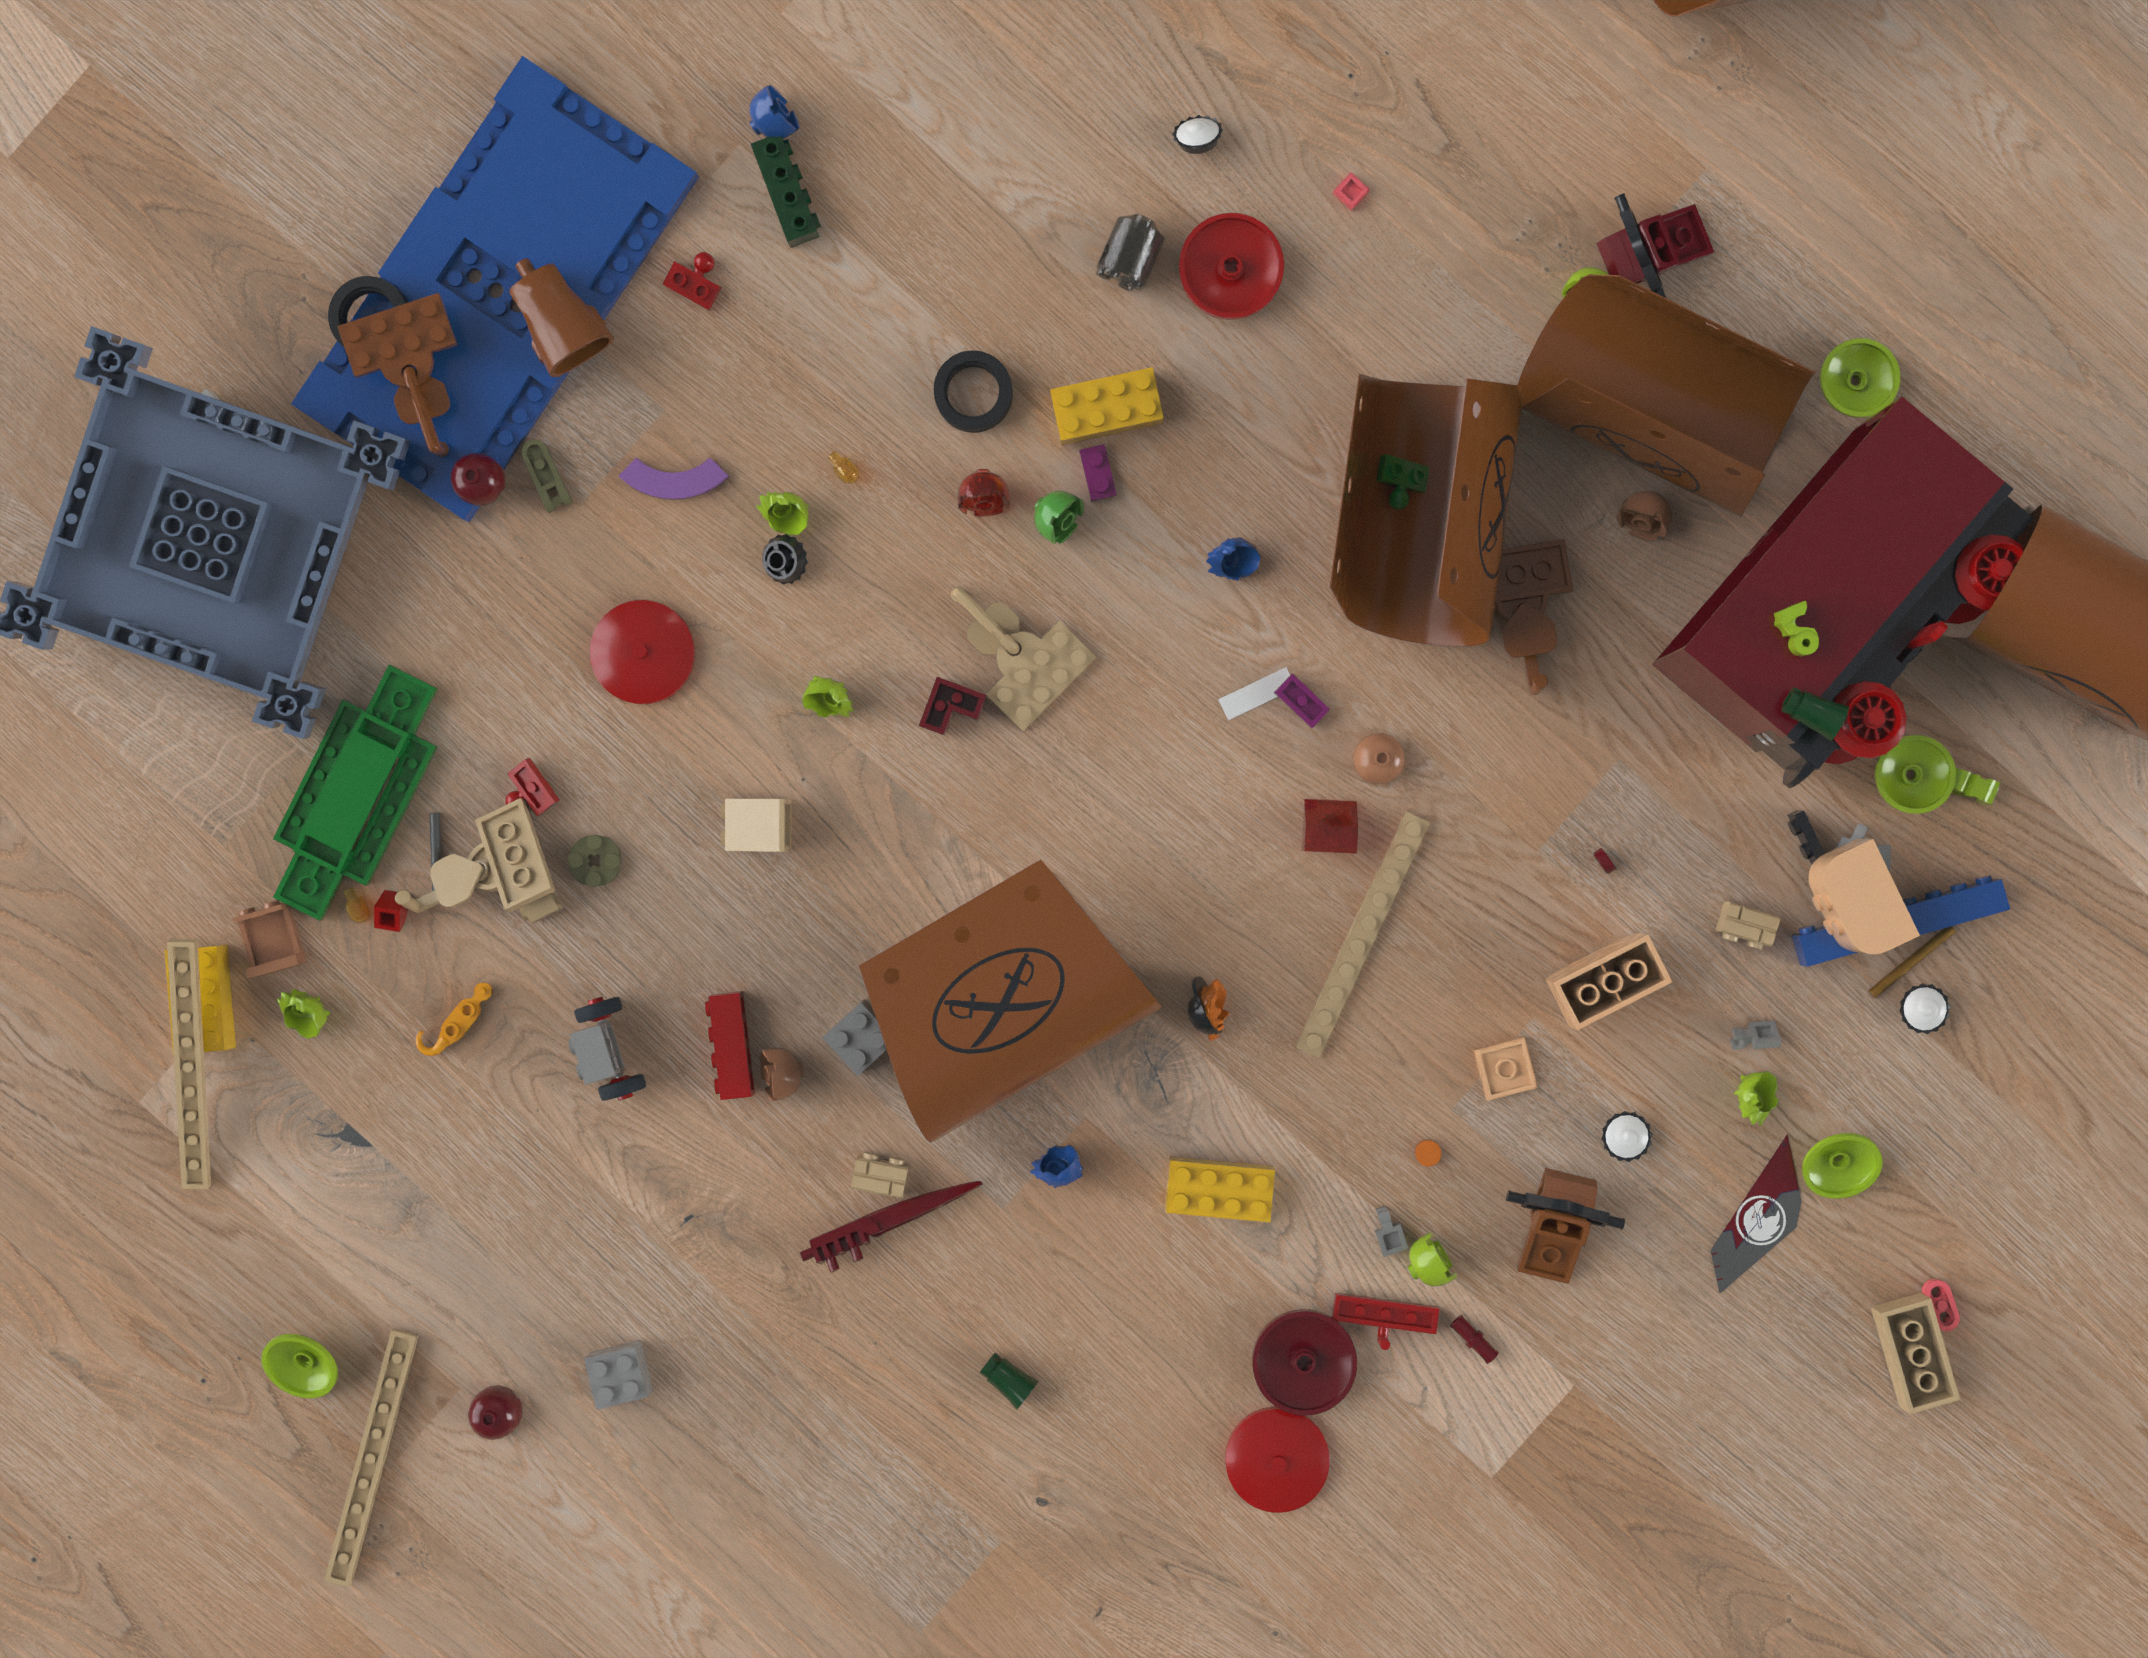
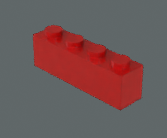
M743 991L708 996L709 1001H705V1011L707 1017L711 1016L712 1027H708V1036L710 1043L714 1042L715 1053H711L712 1067L717 1068L718 1076L717 1079H714L715 1093L720 1094V1100L752 1097L755 1094Z

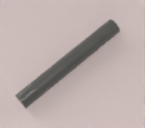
M429 813L431 868L435 862L442 859L440 813Z

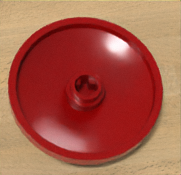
M1240 213L1215 215L1197 225L1185 240L1179 260L1180 281L1190 301L1204 313L1225 320L1247 318L1264 309L1278 292L1284 273L1283 252L1276 236L1261 221Z
M634 600L616 606L597 624L590 643V660L596 678L613 696L634 704H653L668 699L684 686L694 666L695 644L688 625L674 610L658 602Z
M1274 1406L1257 1410L1238 1423L1231 1433L1226 1446L1225 1463L1230 1483L1245 1502L1259 1510L1283 1513L1299 1509L1317 1496L1324 1486L1329 1473L1330 1456L1324 1435L1308 1416L1287 1413Z

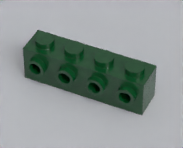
M779 136L767 137L751 143L790 248L820 237L817 231L818 228H821L816 212L810 213L808 204L812 203L807 188L801 189L798 181L803 179L798 164L792 165L789 157L794 154L789 140L783 141L782 137Z

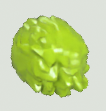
M767 492V496H759L761 505L757 504L756 508L761 512L764 519L769 522L770 527L775 532L791 536L799 535L806 529L809 505L798 495H795L793 492Z
M816 675L813 676V680L809 681V686L806 688L802 698L805 709H811L817 713L818 717L822 716L823 718H827L830 715L849 717V712L854 711L851 707L853 702L848 699L847 689L843 687L844 683L834 681L832 678H823Z
M293 989L290 994L283 991L281 998L277 999L284 1015L286 1027L295 1029L300 1036L306 1039L316 1037L324 1023H326L327 1016L330 1015V1011L324 1009L320 997L314 998L307 994V992Z
M1769 1071L1750 1073L1746 1076L1741 1075L1742 1082L1734 1092V1095H1738L1740 1103L1738 1108L1741 1109L1742 1117H1749L1753 1125L1756 1122L1762 1125L1770 1110L1774 1109L1779 1102L1775 1094L1778 1087L1777 1077Z

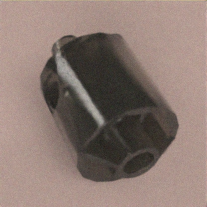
M1139 214L1118 217L1097 264L1098 270L1096 275L1106 280L1112 278L1119 281L1118 286L1127 291L1133 292L1134 289L1141 291L1146 285L1165 240L1164 236L1157 229L1155 222Z

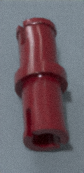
M1462 1314L1450 1324V1327L1466 1341L1465 1345L1468 1348H1473L1487 1364L1492 1362L1499 1354V1351L1483 1337L1484 1334L1480 1330L1477 1331Z

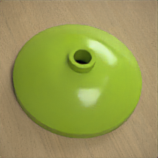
M1867 338L1847 340L1836 346L1825 358L1820 372L1821 390L1830 406L1839 413L1854 418L1873 416L1891 404L1897 395L1900 386L1898 362L1887 347L1875 340ZM1852 377L1858 380L1857 386L1851 383Z
M1922 735L1902 737L1897 746L1888 753L1879 756L1875 767V782L1880 795L1891 807L1904 813L1921 814L1938 808L1949 798L1956 781V767L1949 751L1935 739ZM1908 770H1911L1914 774L1911 780L1906 777Z
M1855 1133L1835 1134L1819 1141L1808 1151L1802 1163V1175L1805 1183L1814 1193L1832 1199L1847 1198L1863 1192L1876 1181L1882 1170V1155L1877 1145L1863 1135Z
M282 1334L271 1339L262 1351L261 1362L268 1378L281 1390L293 1396L301 1398L324 1396L331 1391L337 1381L338 1369L332 1355L322 1344L310 1337L299 1334Z

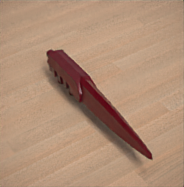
M973 1181L943 1188L874 1211L810 1239L811 1248L801 1251V1258L803 1261L814 1257L816 1263L820 1265L826 1261L830 1273L840 1269L836 1256L847 1254L850 1251L854 1262L864 1259L859 1246L871 1243L869 1235L877 1238L893 1229L949 1204L980 1187L983 1183L981 1181Z

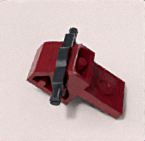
M1625 193L1614 198L1625 229L1607 236L1596 243L1609 275H1620L1636 284L1647 281L1652 292L1665 298L1667 297L1663 290L1664 287L1659 277L1668 270L1715 253L1695 204L1664 215H1656L1638 224L1632 209H1630Z

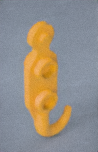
M486 982L479 983L474 988L473 997L463 999L458 1003L442 1024L438 1041L433 1047H426L423 1044L422 1036L424 1032L419 1031L415 1041L417 1049L426 1056H435L444 1051L449 1045L460 1040L479 1017L481 1002L492 996V986Z

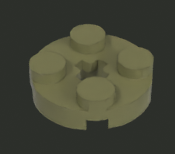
M590 835L579 839L573 845L567 862L576 880L584 885L595 887L606 885L618 876L621 869L622 856L619 847L610 838ZM599 854L601 856L599 860L601 863L600 867L596 865L591 866L589 864L591 861L589 857Z

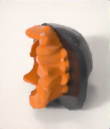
M1194 977L1192 989L1195 996L1190 999L1187 1008L1189 1020L1197 1030L1208 1035L1209 1041H1213L1219 1038V1034L1224 1028L1223 1021L1230 1014L1229 1011L1223 1009L1227 991L1218 979L1213 980L1207 986L1202 977Z

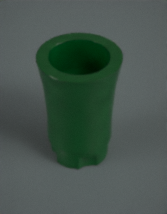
M1793 687L1783 702L1781 712L1790 715V718L1806 725L1827 740L1832 741L1846 719L1849 706L1829 701L1806 690L1801 691Z
M996 1352L979 1372L985 1378H988L986 1381L993 1385L1016 1410L1039 1382V1380L1026 1374L1007 1359H1002Z

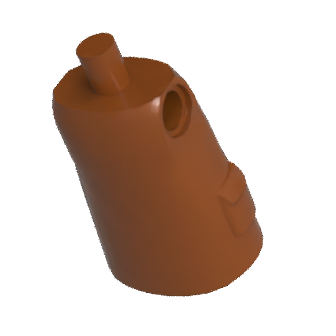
M525 258L515 265L522 279L510 288L509 293L526 320L533 339L532 348L541 364H544L550 377H559L574 370L602 352L613 342L614 336L606 327V322L600 316L597 309L587 305L568 286L554 263L535 269L529 258Z

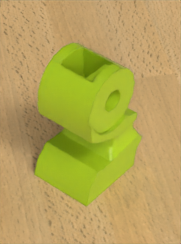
M1806 600L1774 613V626L1781 631L1783 637H1790L1788 647L1791 653L1796 656L1810 655L1817 650L1819 645V637L1814 628L1798 627L1795 623L1798 616L1805 615Z
M1956 768V781L1952 793L1969 798L1975 797V801L1982 805H1992L2001 782L1993 779H1983L1978 774Z

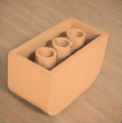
M1855 839L1820 856L1812 864L1809 871V885L1814 894L1812 897L1813 904L1818 911H1822L1826 919L1823 921L1825 929L1830 935L1833 934L1840 946L1853 952L1881 954L1920 936L1874 839Z
M1635 933L1621 938L1561 968L1546 978V982L1569 1027L1575 1030H1579L1672 983L1648 934Z

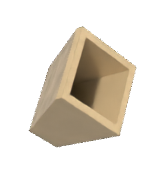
M725 799V804H721V819L725 820V830H721V845L725 846V851H791V799Z

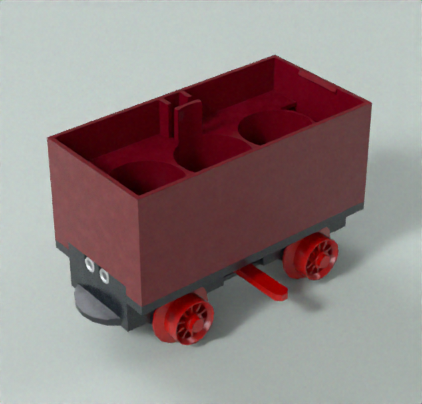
M1901 396L1851 432L1652 665L1755 752L1763 751L1785 770L1783 784L1788 788L1798 785L1814 770H1818L1823 763L1842 764L1853 761L1857 757L1873 758L1884 755L1900 742L1905 733L1907 720L1903 702L1891 689V684L1903 672L1907 664L1921 652L1924 645L1935 642L1943 635L1948 628V625L1945 623L1962 624L1970 622L1986 610H1990L2025 550L2018 543L2017 538L2034 520L2032 517L2034 509L2030 506L2021 508L2009 498L2008 495L2013 491L2010 485ZM1806 600L1805 615L1798 616L1795 623L1798 627L1814 628L1819 637V645L1817 650L1810 655L1796 656L1791 653L1788 647L1790 637H1783L1781 631L1774 626V613ZM1793 687L1801 691L1806 690L1829 701L1849 706L1846 719L1832 741L1827 740L1806 725L1790 718V715L1781 712L1783 702Z

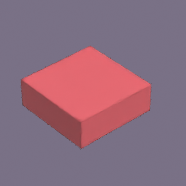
M1350 172L1332 194L1352 211L1369 193L1370 189Z

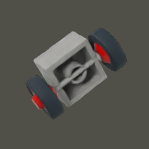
M603 996L588 1000L587 1006L574 1010L578 1023L586 1021L599 1022H597L598 1025L570 1034L571 1039L568 1040L569 1048L573 1055L576 1054L579 1063L576 1065L577 1074L580 1080L584 1079L585 1085L614 1076L610 1083L598 1088L602 1101L614 1098L621 1101L633 1097V1092L646 1087L643 1074L624 1075L625 1067L611 1021L604 1020L609 1018L612 1013L623 1009L619 997L604 1000Z

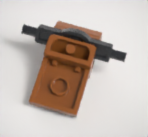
M1545 1168L1537 1194H1521L1510 1190L1507 1192L1506 1201L1521 1204V1207L1531 1209L1532 1223L1517 1265L1518 1272L1569 1284L1582 1245L1585 1246L1591 1224L1601 1227L1607 1225L1621 1230L1624 1228V1218L1610 1216L1609 1212L1595 1209L1598 1190L1596 1180Z

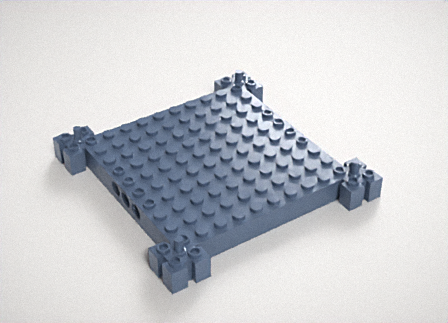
M91 326L84 346L92 349L89 359L80 358L74 377L101 387L35 585L32 587L17 581H6L0 602L7 604L6 610L0 611V636L9 639H21L22 635H24L21 643L41 650L53 649L59 629L52 627L53 625L268 699L267 701H258L252 722L269 728H277L282 723L285 724L284 733L301 739L309 738L316 721V717L309 715L310 710L320 708L326 688L307 681L300 682L367 484L369 482L394 490L400 470L394 469L393 466L396 458L404 461L410 440L388 432H384L382 439L378 438L379 429L353 420L347 441L354 443L353 448L281 423L137 371L138 366L147 368L153 348L126 338H122L119 345L120 336Z

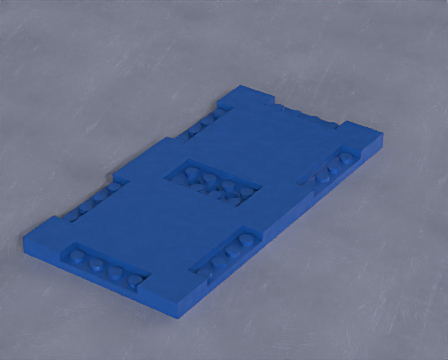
M524 56L520 58L494 97L496 103L440 187L437 188L435 186L378 272L379 278L395 286L405 295L409 302L439 293L442 297L458 345L433 353L434 366L430 376L445 385L450 399L448 411L444 415L432 418L439 442H445L449 447L448 454L444 457H438L430 452L420 424H407L399 418L394 404V396L399 386L385 378L382 371L360 378L354 377L346 350L338 341L323 362L319 360L291 403L346 441L353 420L379 429L378 438L382 439L384 432H388L410 440L404 461L396 458L393 468L400 470L399 476L467 522L471 521L480 506H474L461 500L454 492L451 484V471L454 464L464 455L484 453L493 457L505 470L569 374L568 372L559 377H550L544 364H541L532 348L533 339L522 312H514L512 310L514 300L509 290L522 279L515 265L525 258H529L535 269L554 263L568 286L587 305L597 309L600 316L605 320L699 179L696 171L569 89L566 84ZM475 270L481 271V280L475 284L470 283V273ZM502 285L503 294L498 298H493L490 293L492 287ZM376 293L368 294L351 321L391 309L393 305L386 296Z

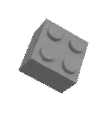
M864 1000L822 1037L857 1076L887 1050L875 1013Z
M641 1340L593 1351L584 1358L596 1410L647 1398L653 1391Z

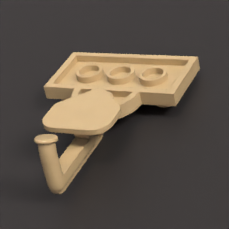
M955 587L951 592V598L955 602H959L976 619L967 630L969 642L982 654H997L998 668L1004 676L986 695L1022 731L1096 658L1060 620L1040 639L1033 633L1019 632V618L1006 604L995 602L983 610L962 587Z
M519 798L475 820L482 843L472 850L468 859L451 854L433 864L430 876L435 891L415 900L411 898L408 891L401 890L395 896L396 902L414 913H421L438 904L452 908L469 900L475 887L483 892L493 893L498 891L504 910L510 913L556 891L525 800Z

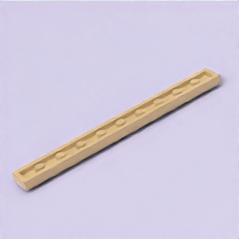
M1405 811L1295 1045L1296 1048L1320 1058L1430 822Z
M170 938L167 941L181 1186L182 1189H209L211 1186L198 940Z
M396 1328L391 1330L324 1581L345 1587H350L353 1583L418 1341V1334Z

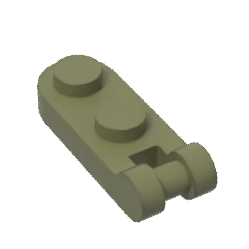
M533 439L527 441L522 447V458L547 512L555 511L556 507L562 504L566 506L573 503L549 448L540 440ZM556 488L559 495L551 498L548 491Z

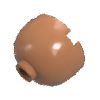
M1640 491L1633 493L1625 499L1617 513L1616 519L1621 528L1625 525L1632 529L1629 531L1630 535L1642 540L1657 541L1658 536L1665 537L1670 526L1672 512L1670 505L1659 493L1655 491Z
M1374 733L1359 741L1355 746L1352 760L1357 775L1365 782L1374 785L1387 784L1395 780L1402 772L1405 764V753L1400 742L1393 736L1384 733Z
M770 1048L762 1050L763 1053L760 1054V1069L762 1080H766L769 1086L764 1088L768 1099L776 1101L789 1097L797 1091L800 1085V1077H804L802 1062H797L795 1055L787 1049Z

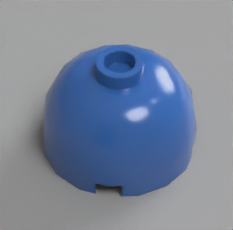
M771 85L764 87L753 97L749 108L752 119L750 125L758 135L762 133L766 138L781 136L782 139H785L800 128L799 122L793 110L789 114L785 106L787 103L786 99Z

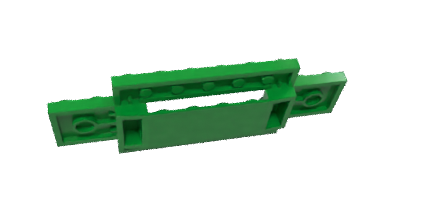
M388 665L366 710L342 699L273 837V840L293 849L295 852L273 898L321 921L344 876L369 886L438 747L415 735L438 688L392 665ZM397 757H398V758H400L399 761H398V764H397V766H396V768H395V770H394V772H393V774H392V776H391V778H390V780H389V782H388V784H387V786H386V788H385V790H384V792H383V794H382V796H381V798H380V800H379V802H378V804H377V806H376V808H375V810H374V812H373V814H372V816H371V818H370V820H369V822H368V824H367V826H366V828H365V830H364V832H363V834H362V836H361V838H360V840H359V842H358V844H357L355 850L353 851L352 848H353V846H354V844H355V842H356V840H357V838H358V836H359V834H360V832H361V830H362V828H363V826H364V824H365V822H366V820H367V817H368V815H369V813H370V811H371V809H372V807H373V805H374V803H375V801H376V799H377V797H378V795H379V793H380V791H381V789H382V787H383V785H384V783H385V781H386V779H387V777H388V775H389V773H390V771H391V769H392V767H393V765H394V763H395V761H396V759H397Z

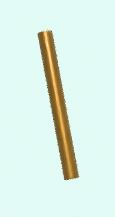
M1954 927L1943 928L1868 990L1871 996L1877 998L1956 932Z

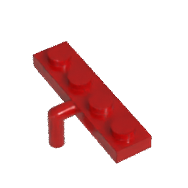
M1335 1293L1332 1318L1340 1322L1377 1326V1342L1381 1349L1388 1350L1390 1348L1388 1340L1389 1328L1436 1334L1440 1308L1438 1306Z

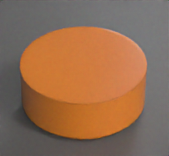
M1425 1139L1420 1141L1414 1150L1415 1158L1423 1166H1434L1441 1159V1148L1433 1140Z

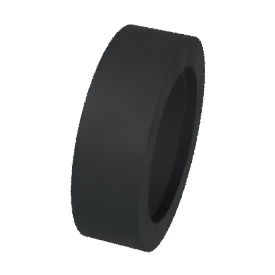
M361 276L347 281L335 292L329 305L328 322L333 336L344 347L337 326L347 323L348 311L353 302L359 297L371 293L381 294L390 300L394 308L409 303L405 295L391 283L378 277Z
M971 350L953 355L940 367L934 381V399L942 417L958 430L971 433L987 431L998 425L1005 418L1011 407L1013 389L1008 371L997 358L988 353ZM969 367L987 370L994 376L999 385V396L993 408L983 415L974 417L966 416L956 411L948 399V387L952 378L959 371Z

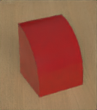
M383 891L374 905V928L395 932L401 931L408 909L396 902L395 896L398 892Z

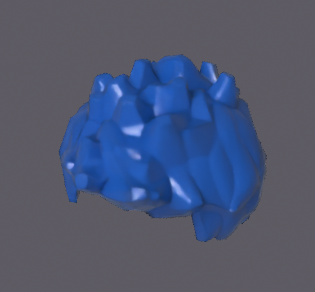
M1241 537L1228 538L1220 546L1208 553L1210 558L1206 562L1212 566L1208 570L1209 573L1238 581L1250 576L1258 569L1261 556L1256 547Z
M1071 1145L1054 1146L1048 1148L1047 1154L1041 1155V1159L1031 1163L1035 1169H1032L1030 1173L1034 1174L1037 1179L1043 1180L1047 1185L1057 1188L1067 1186L1083 1176L1081 1172L1083 1167L1074 1147Z

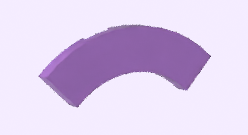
M635 458L619 475L624 482L646 495L668 500H681L703 495L715 489L729 478L711 458L691 470L676 473L655 470L642 463L638 458Z

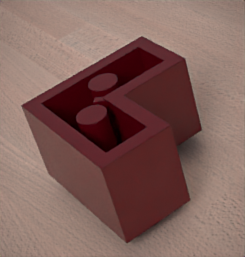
M936 677L919 726L945 736L954 712L979 721L988 696Z

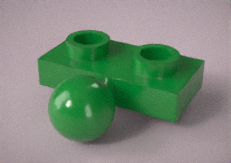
M1388 454L1380 455L1376 481L1396 487L1388 498L1389 504L1393 509L1402 510L1407 507L1410 499L1406 490L1419 494L1426 492L1429 467Z

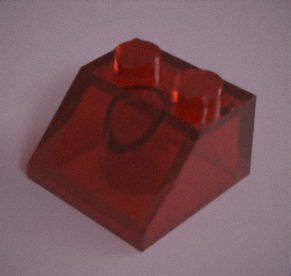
M1304 799L1302 851L1357 854V801Z

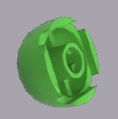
M1058 490L1040 498L1035 505L1034 516L1038 532L1053 544H1056L1055 541L1059 544L1066 541L1078 526L1077 523H1074L1077 515L1081 517L1083 515V500L1071 493Z

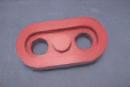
M1940 1279L1926 1281L1922 1287V1294L1931 1298L1940 1330L1951 1331L1955 1329L1959 1324L1960 1315L1949 1285ZM1937 1287L1938 1293L1932 1296V1289ZM1946 1312V1318L1940 1320V1314Z

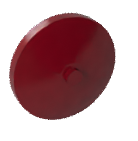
M1298 1309L1277 1316L1263 1328L1253 1348L1252 1368L1257 1386L1264 1397L1275 1407L1294 1415H1316L1335 1407L1349 1393L1357 1373V1354L1350 1335L1337 1320L1320 1311Z

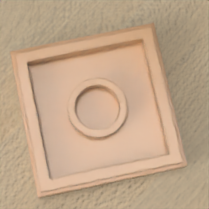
M1525 1037L1473 1050L1487 1101L1538 1088Z

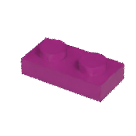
M1105 444L1079 450L1091 502L1117 496Z
M1293 673L1274 692L1310 728H1313L1330 710Z

